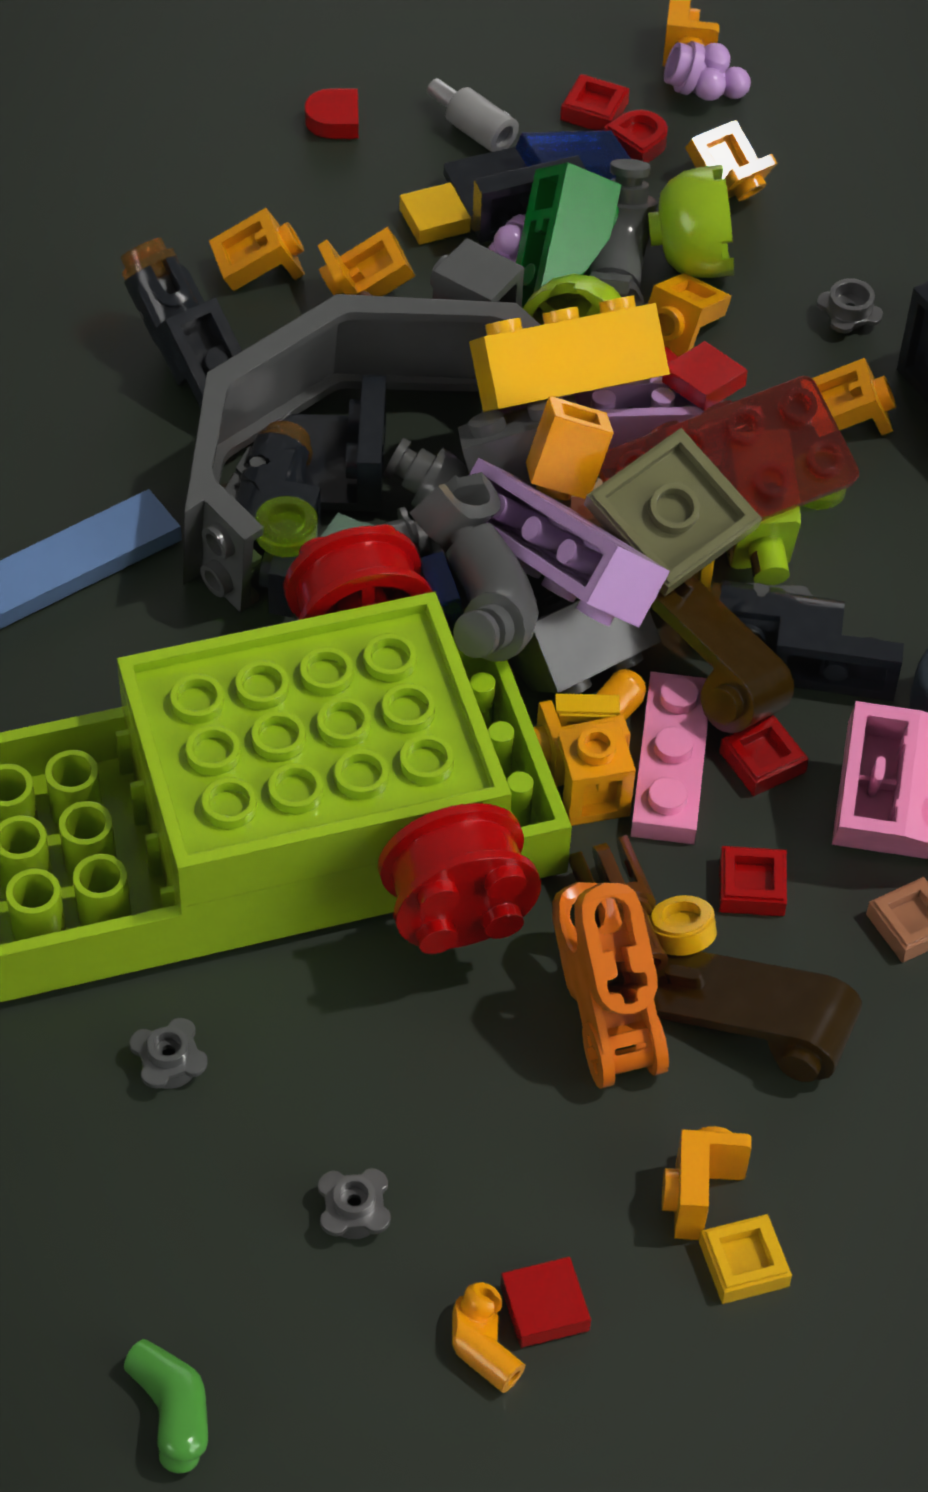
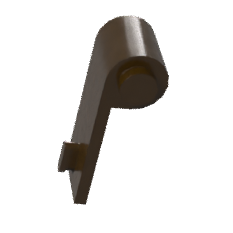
M694 575L665 597L660 591L658 592L651 608L714 668L701 690V705L705 716L713 726L723 732H741L779 712L790 703L794 694V681L789 668L781 658Z
M700 951L684 956L667 954L669 958L668 964L657 973V991L654 997L659 1019L766 1039L770 1051L782 1072L797 1081L812 1082L814 1080H823L830 1078L835 1072L862 1010V1000L850 985L838 978L825 974Z

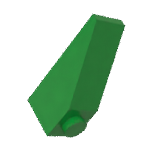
M569 162L535 170L515 262L524 267L522 308H524L533 293L553 278L569 274L583 275L609 241L612 229L617 222L619 214L617 204L621 184Z

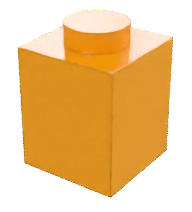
M552 396L548 397L525 462L530 482L536 485V489L558 500H570L572 495L586 499L587 494L594 489L614 433L607 412Z

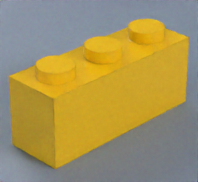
M634 295L599 302L601 313L585 317H579L578 307L576 306L543 313L544 325L523 329L521 318L486 324L487 336L469 341L483 412L545 400L549 396L563 397L669 375L656 303L636 306Z

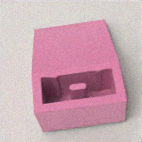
M855 701L847 726L832 845L928 859L927 712Z

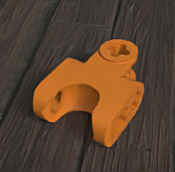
M575 882L556 893L552 901V920L566 985L571 996L578 1003L583 1026L582 1035L585 1055L594 1082L600 1089L610 1087L615 1084L616 1074L645 1067L653 1076L668 1072L669 1054L667 1042L654 1002L657 991V973L643 908L636 892L628 885L621 883ZM615 900L621 905L624 911L623 922L621 921L618 906ZM573 904L575 910V926L573 925L570 919V911ZM596 908H598L599 911V927L595 922ZM635 1045V1046H633V1047H629V1048H625V1049H621V1050L615 1051V1050L618 1049V1048H623V1047Z

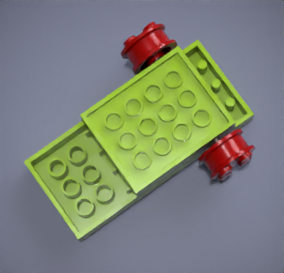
M387 524L353 527L325 537L313 538L301 546L299 556L291 564L284 580L286 600L291 611L299 617V620L117 658L122 707L0 732V1002L392 912L400 935L408 942L419 946L420 950L426 954L441 953L450 948L472 945L489 938H506L517 933L523 927V917L533 908L541 892L540 878L568 872L572 826L508 661L491 662L483 658H472L466 656L458 649L436 592L432 591L429 583L420 575L421 560L410 538Z

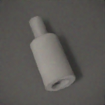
M438 78L432 80L428 85L427 93L447 107L445 116L447 121L490 152L508 149L513 144L519 131V124L507 112L501 110L469 87L456 91Z

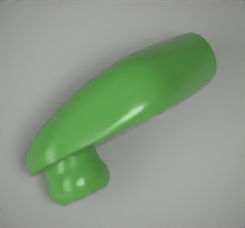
M142 1339L128 1352L124 1362V1369L148 1393L158 1407L157 1446L159 1448L160 1463L165 1469L176 1474L189 1472L197 1466L200 1456L206 1451L208 1445L205 1387L196 1369L151 1341Z

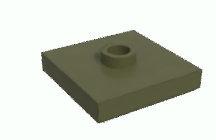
M682 428L587 494L584 502L587 509L610 534L670 571L659 590L664 597L755 531L762 521L759 514Z

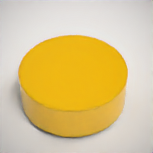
M690 895L670 897L657 904L652 910L651 915H649L662 949L669 955L684 956L698 953L710 946L717 935L714 909L710 903L699 897Z

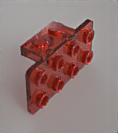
M808 376L797 377L734 402L732 400L719 402L707 408L700 415L682 422L674 420L664 423L643 437L607 450L599 472L602 482H606L678 429L682 428L759 514L762 521L850 487L859 477V468L815 381Z

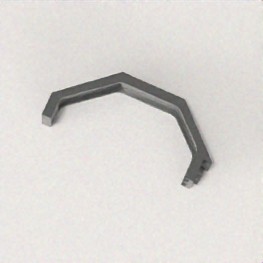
M335 294L207 372L185 506L183 585L201 574L209 590L218 597L224 596L240 613L259 601L260 593L251 585V578L260 573L261 566L259 564L262 562V557L253 549V542L263 535L264 527L220 485L223 466L227 459L253 443L257 435L268 433V429L291 414H299L334 391L348 388L362 389V375L386 376V390L479 392L469 341L487 336L485 325L489 323L521 318L523 329L539 326L540 324L517 303Z

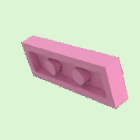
M650 672L630 837L695 844L708 718L705 716L701 705V690L707 678Z

